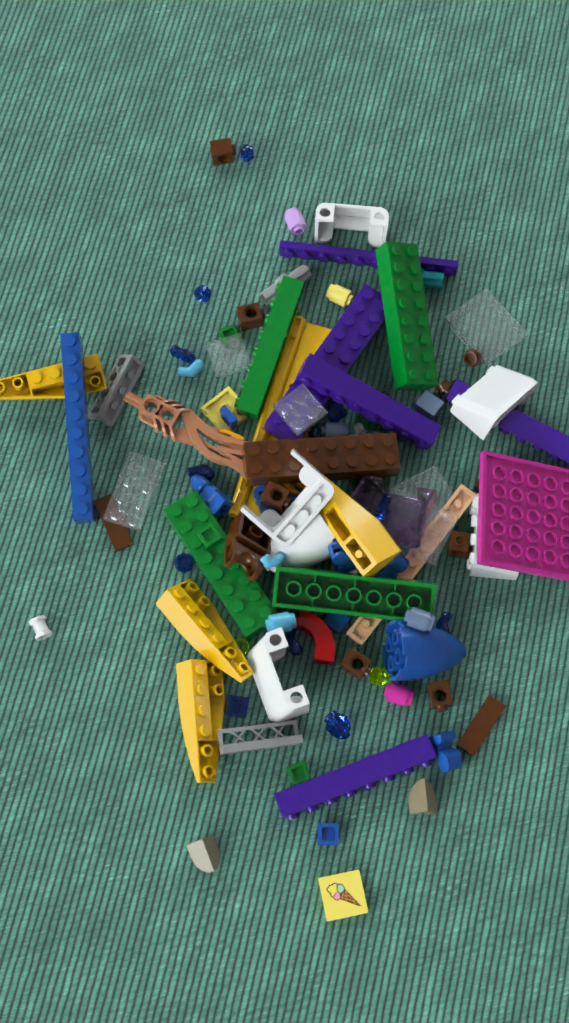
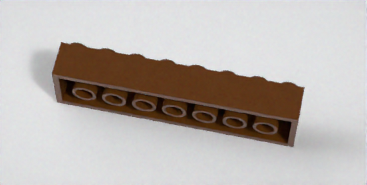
M396 433L244 442L242 448L246 487L267 485L269 481L275 484L302 483L299 478V472L304 465L290 454L292 449H295L330 481L394 477L398 475L401 469Z

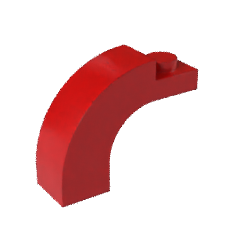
M300 610V617L295 615V629L306 632L313 639L315 644L313 663L333 666L335 643L329 627L315 614Z

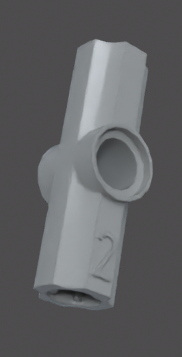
M303 264L289 274L284 273L280 275L273 285L260 293L266 306L270 307L272 298H276V286L278 281H282L283 275L306 283L312 279L310 269Z

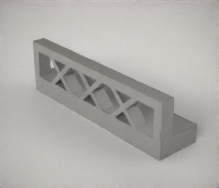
M133 354L119 355L106 379L107 389L99 392L88 413V418L101 420L108 427H113L125 404L126 394L132 391L145 364Z
M297 720L217 730L220 755L300 745L303 743V736L299 735ZM292 725L294 736H284L280 732L284 726ZM265 728H270L276 734L271 739H265L261 736V733ZM245 731H251L256 735L253 741L248 742L244 741L241 736ZM230 733L236 740L233 744L224 745L222 734Z

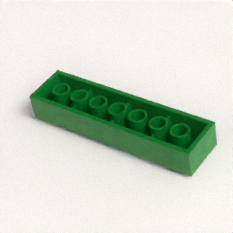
M387 241L377 248L375 252L395 390H429L438 385L418 244Z
M197 490L164 508V515L245 641L247 642L265 631V621L268 620L269 615L277 614V611L272 607V603L256 580L253 582L248 580L246 571L240 564L235 563L231 568L224 565V548L227 536ZM212 522L223 536V540L207 550L196 533Z
M279 565L276 566L272 607L403 621L406 610H411L412 607L431 612V615H433L437 584L431 581L376 575L362 576V574Z

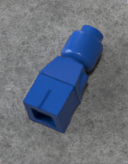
M199 474L192 476L190 480L192 488L197 490L213 515L224 518L234 503L224 492L212 485L205 476Z

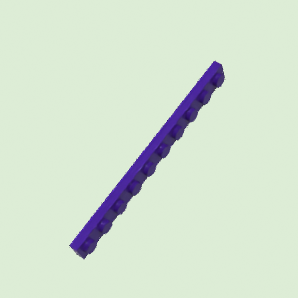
M280 240L279 256L378 268L375 251ZM419 256L421 268L424 271L442 272L447 277L456 276L459 261Z

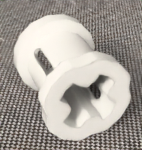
M45 615L37 616L29 621L30 626H33L37 641L44 640L53 634L48 629Z

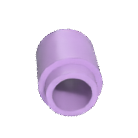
M290 208L285 212V221L290 233L293 235L304 233L307 225L301 211L298 208Z

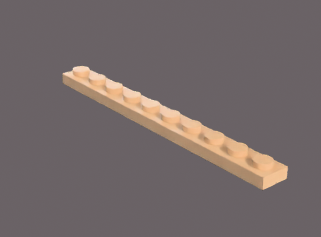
M462 484L458 487L405 556L410 561V564L405 571L398 573L397 578H415L477 494ZM359 616L346 635L360 646H363L383 619Z

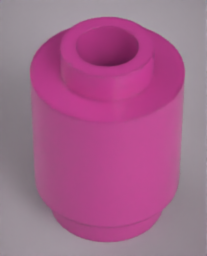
M391 682L390 685H386L383 696L387 697V702L405 707V705H411L414 690H411L408 686Z

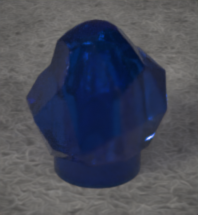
M336 710L330 712L324 719L326 730L335 738L342 740L349 738L351 726L348 717L345 714L338 713Z

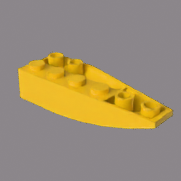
M98 353L84 357L86 395L106 390L105 374ZM62 363L0 379V400L65 399Z
M325 477L333 485L334 495L319 512L362 576H374L402 550L375 516Z
M192 579L173 586L164 592L156 605L178 632L199 653L240 683L254 675L253 670L216 607Z
M190 659L176 664L178 701L184 740L197 783H215L219 759L217 730L222 729L225 706L223 671L209 660Z

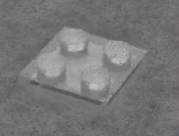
M240 333L205 344L217 379L247 370L249 363H251Z
M301 384L273 406L275 411L297 436L327 414L324 407L304 384Z

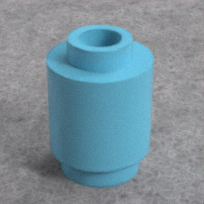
M282 612L269 615L268 620L265 621L266 629L269 632L282 627L284 633L292 631V629L296 628L294 613Z

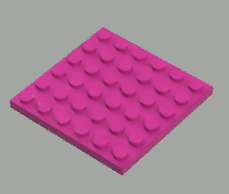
M488 451L480 453L477 564L569 581V469Z

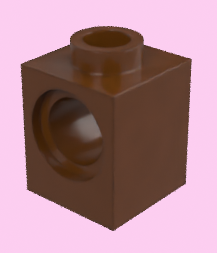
M230 138L210 141L213 166L234 162L233 155H236L235 144L231 145Z
M258 302L237 307L241 331L263 327L262 320L265 319L263 308L260 309Z
M271 481L268 482L260 497L262 505L280 513L285 508L287 509L292 501L290 490ZM276 495L282 497L279 501H275L272 498Z
M451 531L448 556L467 559L471 533Z
M351 648L341 663L340 669L361 681L363 676L367 678L371 672L372 667L370 664L372 660ZM355 661L361 662L363 668L356 670L353 668L352 663Z
M448 679L427 684L426 689L430 709H436V712L447 711L448 707H451L453 704ZM435 693H442L445 700H436Z

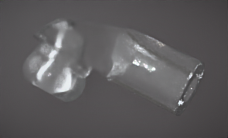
M357 423L353 430L354 435L380 434L379 431L368 432L361 423Z

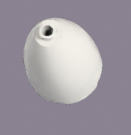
M318 513L291 544L282 546L271 539L270 557L273 558L278 552H283L285 560L281 565L308 568L331 558L328 546L336 541V539ZM276 566L265 569L267 570V572L271 570L273 573H275Z

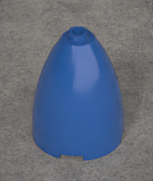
M391 620L385 629V633L388 636L386 645L382 647L383 664L386 674L391 675V681H408L434 676L454 667L466 656V647L463 646L461 641L436 627H432L431 631L426 630L423 632L406 626V621Z

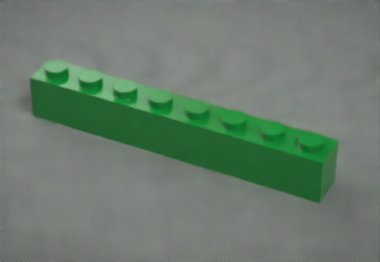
M284 275L282 281L277 283L275 290L277 292L276 298L273 297L271 300V312L266 314L264 324H266L265 329L260 331L258 337L260 341L259 346L254 348L252 357H254L253 363H249L247 367V380H243L240 388L242 390L241 397H237L234 405L238 415H245L254 420H259L304 291V281Z

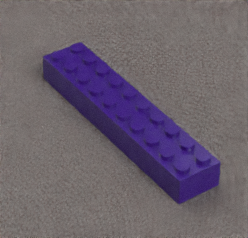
M364 284L314 355L348 374L385 322L382 294ZM296 379L266 420L263 430L278 440L302 439L331 397L318 393L315 388L305 386L300 380Z

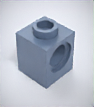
M427 390L422 395L419 394L413 402L415 404L414 411L432 421L439 415L444 405L442 400Z

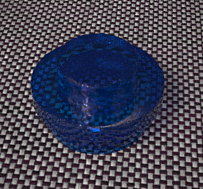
M244 144L240 150L241 158L245 162H249V160L254 158L253 147L248 144Z
M200 285L194 290V296L200 302H208L211 299V290L205 285Z
M183 553L176 557L174 564L179 572L186 573L192 570L194 560L189 554Z

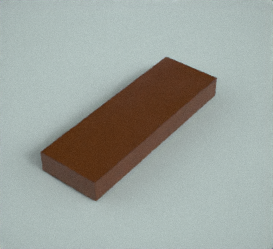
M112 493L94 500L115 552L133 546L134 544Z
M488 695L456 746L474 757L506 706Z

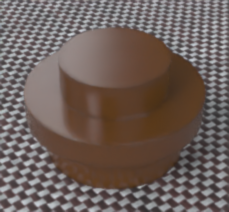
M472 348L465 352L463 359L468 366L475 367L481 363L482 356L479 350Z
M448 379L443 381L436 387L437 394L440 395L442 393L446 395L451 390L453 382H449Z

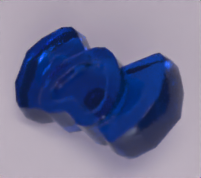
M177 344L173 345L170 349L171 355L183 362L192 364L196 360L193 352H188L186 348L181 349Z
M388 494L383 495L376 510L377 514L375 517L380 522L385 518L386 512L390 513L391 511L388 509L392 497Z

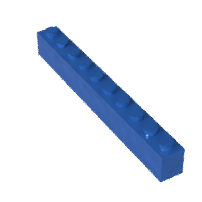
M79 332L62 333L60 338L73 520L77 524L96 522L83 340Z

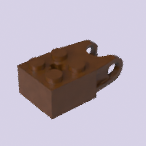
M241 511L229 524L224 548V565L231 568L235 563L240 564L245 569L248 580L253 582L264 568L260 558L266 554L270 555L272 538Z

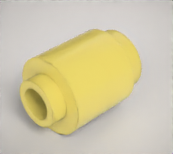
M331 284L326 293L329 301L344 308L347 305L349 306L354 299L351 290L338 284Z

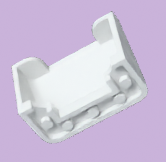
M492 365L486 371L485 376L462 395L458 394L452 400L453 406L450 412L484 440L489 436L490 430L498 426L499 422L518 404L524 405L538 385L536 380L500 365L495 367Z

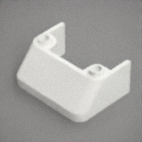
M292 449L290 454L304 465L299 472V478L307 487L284 513L280 515L273 509H267L260 516H257L245 504L240 510L275 542L282 546L291 544L334 495L333 485L295 449Z

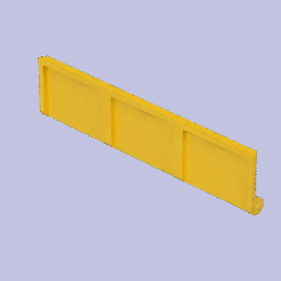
M295 315L252 442L278 440L263 430L264 424L296 380V376L306 357L310 353L315 354L332 329L307 323L304 317ZM317 418L303 438L312 437ZM241 475L232 499L234 505L228 511V515L235 518L239 514L241 507L245 504L257 516H260L259 506L255 504L253 491L258 486L246 487L245 478ZM293 483L290 484L295 489L296 486ZM279 495L273 497L275 501L282 499Z

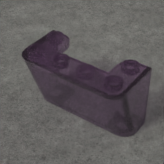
M367 474L363 476L351 495L352 499L381 522L396 544L408 548H418L420 546L437 502L436 490L418 486V500L384 492L383 479ZM370 481L375 482L378 487L372 486ZM423 494H427L429 497L426 499Z

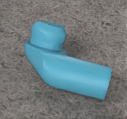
M196 359L189 367H179L178 376L196 377L203 370L204 362L201 359Z
M278 552L273 558L266 554L260 558V561L265 568L279 566L285 560V554Z

